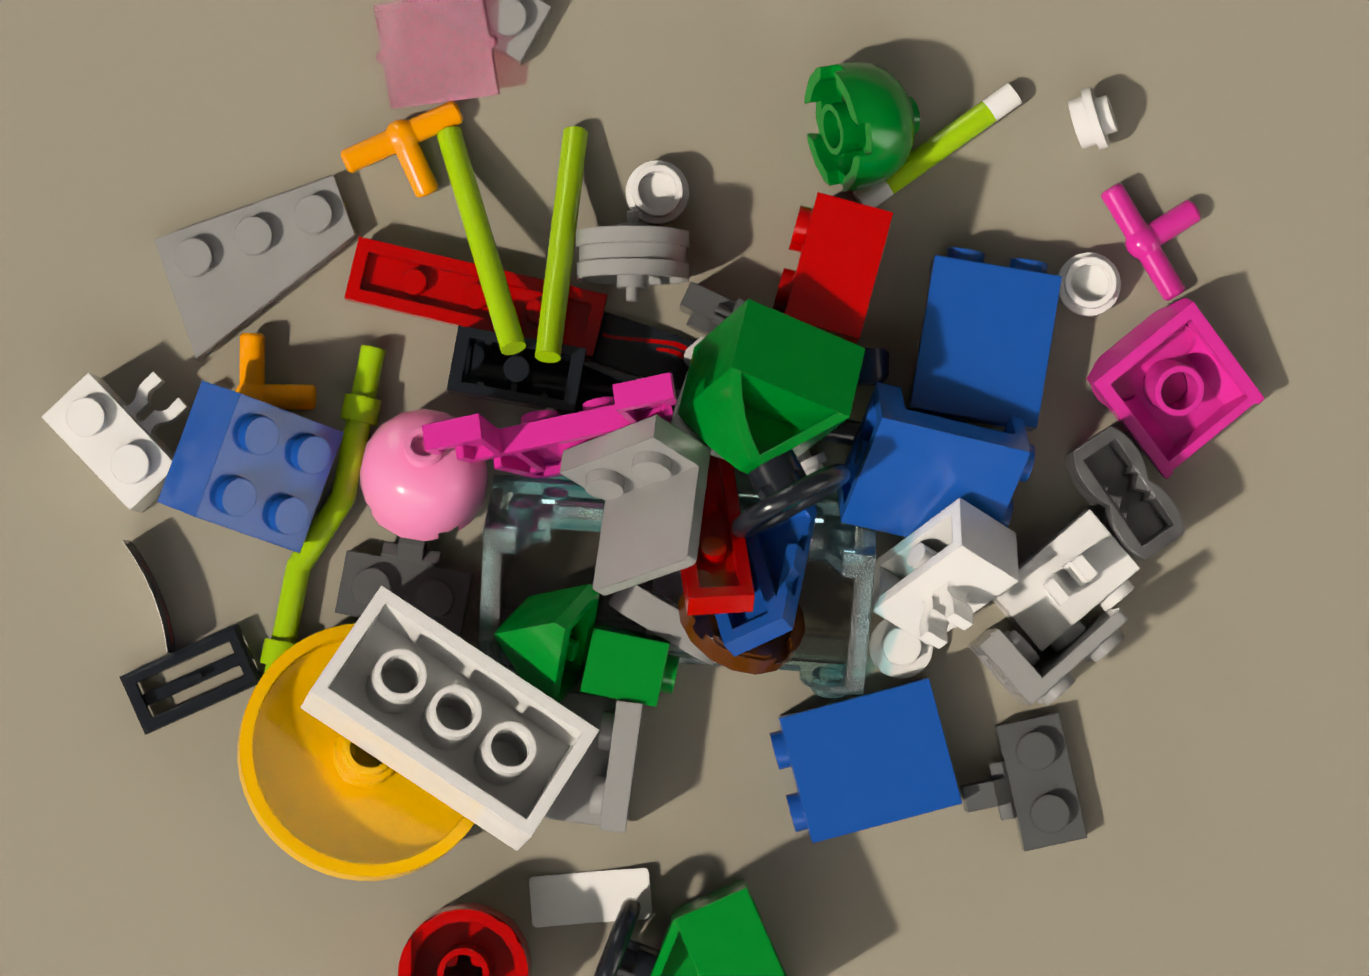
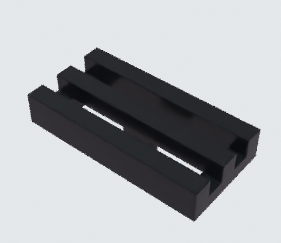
M239 624L119 676L145 735L242 693L258 684L262 675L255 666L254 657L244 641V635ZM230 642L234 654L142 694L138 683ZM235 667H241L244 677L152 717L148 706Z

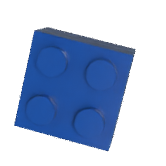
M201 381L157 502L196 518L300 553L344 432L247 395Z

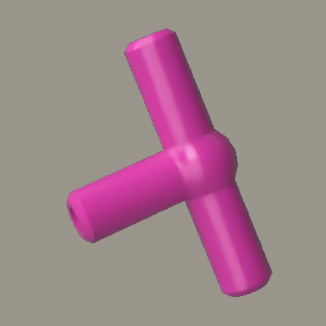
M1117 183L1102 192L1101 199L1125 236L1127 251L1131 256L1139 259L1163 300L1169 301L1183 293L1185 286L1162 250L1161 245L1200 221L1201 214L1197 206L1192 201L1185 200L1147 224L1123 184Z

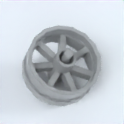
M627 211V222L618 223L617 226H600L576 230V249L579 250V262H576V281L600 285H617V289H626V301L631 302L639 301V290L648 289L649 286L689 282V263H686V250H689L690 231L639 223V211Z

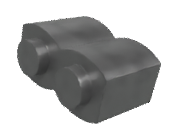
M1110 426L1065 455L1066 468L1072 483L1085 499L1101 508V516L1105 528L1132 559H1148L1184 534L1183 520L1176 504L1161 487L1148 480L1147 469L1141 453L1135 444L1118 429Z

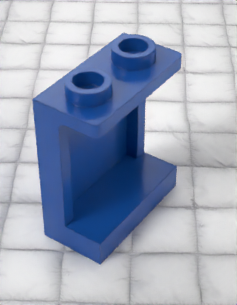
M949 247L947 248L946 257L935 255L931 260L929 271L931 275L914 378L909 389L906 409L999 427H1006L1010 416L1024 419L1026 431L1031 432L1037 429L1062 276L1047 274L1048 264L1023 258H1010L1009 267L984 263L985 253Z
M877 382L844 464L849 468L850 478L837 490L841 522L907 537L958 498H961L1008 528L1013 511L1012 496L1018 482H1026L1028 480L1035 460V447L1033 444H1029L1024 419L1010 416L1004 432L907 410L904 406L902 388Z
M929 678L916 679L901 683L899 686L793 714L789 713L778 716L781 730L769 733L779 770L791 767L797 792L786 795L795 832L808 829L812 843L962 804Z

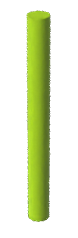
M457 126L446 127L438 132L437 139L501 353L504 355H514L526 348L524 336L462 131Z
M578 126L566 127L563 130L535 350V358L546 363L560 361L588 139L587 130Z

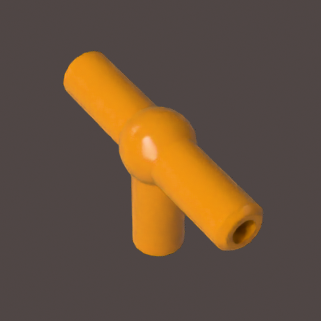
M451 100L409 120H394L387 126L385 131L343 149L340 155L347 171L354 173L396 154L415 196L423 198L436 192L439 185L419 143L437 135L440 130L446 127L461 124L463 116L457 103Z
M242 333L240 335L239 385L235 392L284 410H313L316 407V387L313 384H265V336L262 333Z

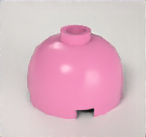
M419 409L399 413L381 424L366 444L360 470L362 494L366 503L371 508L372 516L378 524L399 537L420 541L439 539V533L451 531L457 526L461 530L469 525L484 505L488 485L486 460L474 463L457 460L455 447L444 449L445 453L439 455L425 451L422 425L455 418L447 412Z

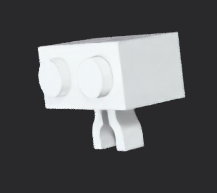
M153 371L140 384L134 401L129 405L101 377L88 372L42 418L129 510L142 513L159 497L174 457L171 450L155 435V431L161 425L177 421L190 407L182 399L177 398L168 409L164 411L154 410L142 421L140 416L152 405L151 398L153 393L165 383L156 372Z
M958 498L871 563L872 611L924 643L931 644L940 649L948 643V631L957 627L965 631L973 625V614L997 596L1005 594L1019 581L1016 533L965 500Z
M1089 509L1082 511L1018 566L1019 581L1005 594L997 596L992 601L1035 651L1042 652L1050 645L1058 653L1086 629L1079 620L1096 605L1099 604L1106 612L1135 588L1128 578L1140 568Z

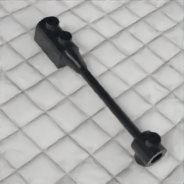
M458 326L447 390L450 394L571 414L583 411L582 404L588 400L600 397H614L613 384L641 378L587 357L586 348L562 344L560 361L555 363L539 361L535 358L537 340L524 337L526 348L523 351L514 355H504L501 353L495 332ZM675 388L676 400H678L681 389ZM946 418V419H950V420H954V421L966 423V421H963V420H957V419H952V418ZM847 419L823 437L821 441L852 446L861 422Z

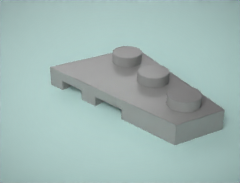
M332 175L156 238L154 242L195 357L200 361L227 336L243 324L246 325L263 311V308L291 286L300 283L356 239L357 236L337 180Z

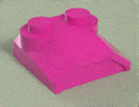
M1187 298L1161 308L1148 316L1097 359L1091 372L1086 377L1095 397L1109 408L1140 450L1165 479L1173 475L1172 471L1247 409L1254 404H1260L1265 399L1196 304Z

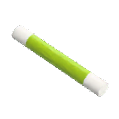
M1006 83L912 150L902 168L887 181L854 191L853 195L858 203L876 208L1022 104L1017 92L1009 83Z

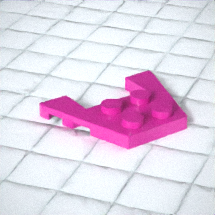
M669 372L613 384L614 397H600L588 400L582 404L583 411L559 416V412L555 410L533 411L522 415L520 418L521 424L497 428L479 413L422 425L425 451L439 455L445 453L444 449L455 447L457 460L474 463L493 459L494 469L539 480L563 476L560 474L563 450L654 415H658L668 422L671 421L673 416L672 405H676L677 401L673 374Z

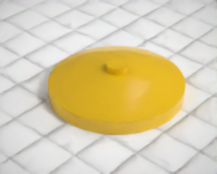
M355 623L345 624L322 630L297 642L279 656L263 674L251 694L239 729L237 743L239 776L244 795L258 823L268 836L295 860L316 871L341 879L355 881L394 879L414 873L439 860L464 838L475 823L301 709L309 691L355 625Z

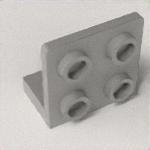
M658 415L563 450L560 474L585 488V491L591 496L605 500L593 590L603 596L693 566L697 560L711 449Z
M1120 608L1109 609L1106 612L1103 610L1085 626L1086 629L1074 641L1051 656L1037 670L1033 668V665L1040 660V657L1015 630L1012 632L1007 630L1003 634L1000 629H986L968 647L1018 703L1033 705L1037 701L1039 705L1044 702L1048 706L1074 684L1076 680L1069 672L1083 659L1086 662L1091 660L1095 663L1098 662L1124 639L1123 634L1118 628L1129 618Z
M569 692L560 704L599 729V732L544 818L600 826L599 830L625 833L643 704Z

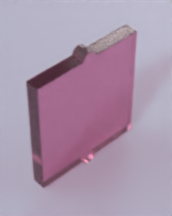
M400 0L373 5L381 51L376 54V60L384 65L391 109L500 94L493 50L498 44V38L495 35H491L485 0Z

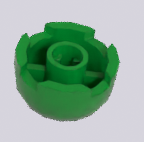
M850 62L817 67L809 77L804 104L816 102V121L819 133H808L807 140L815 166L823 180L829 186L843 185V192L868 188L887 181L906 163L913 147L915 134L919 131L920 112L916 101L911 96H908L902 84L890 72L872 63Z

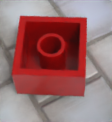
M819 192L817 193L813 208L800 205L789 250L800 253L796 271L787 268L783 269L773 309L857 344L861 336L894 212Z

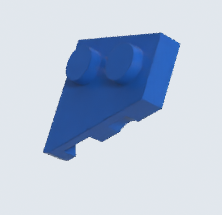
M815 504L763 532L745 538L755 593L753 612L715 614L723 644L734 657L793 630L817 514Z

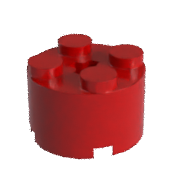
M478 903L453 904L427 917L408 939L401 953L398 965V976H460L457 973H450L449 967L456 965L461 955L471 956L473 966L482 968L483 973L476 976H531L532 973L530 949L515 921L493 907Z

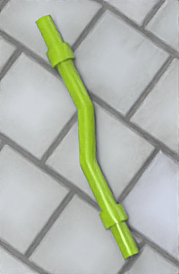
M361 345L351 394L346 393L344 395L340 419L346 422L332 491L312 521L301 552L293 551L286 562L271 639H264L260 663L266 664L264 673L279 656L296 644L311 570L356 501L360 482V470L370 427L378 425L382 401L376 399L386 353L384 349Z

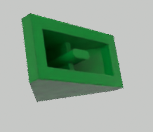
M591 584L528 596L493 634L519 676L558 703L563 700L584 675L600 593L593 590V585Z

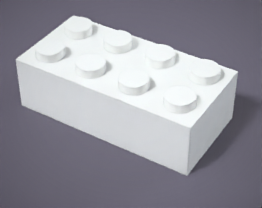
M382 585L325 667L301 706V709L516 851L532 837L599 732V729Z

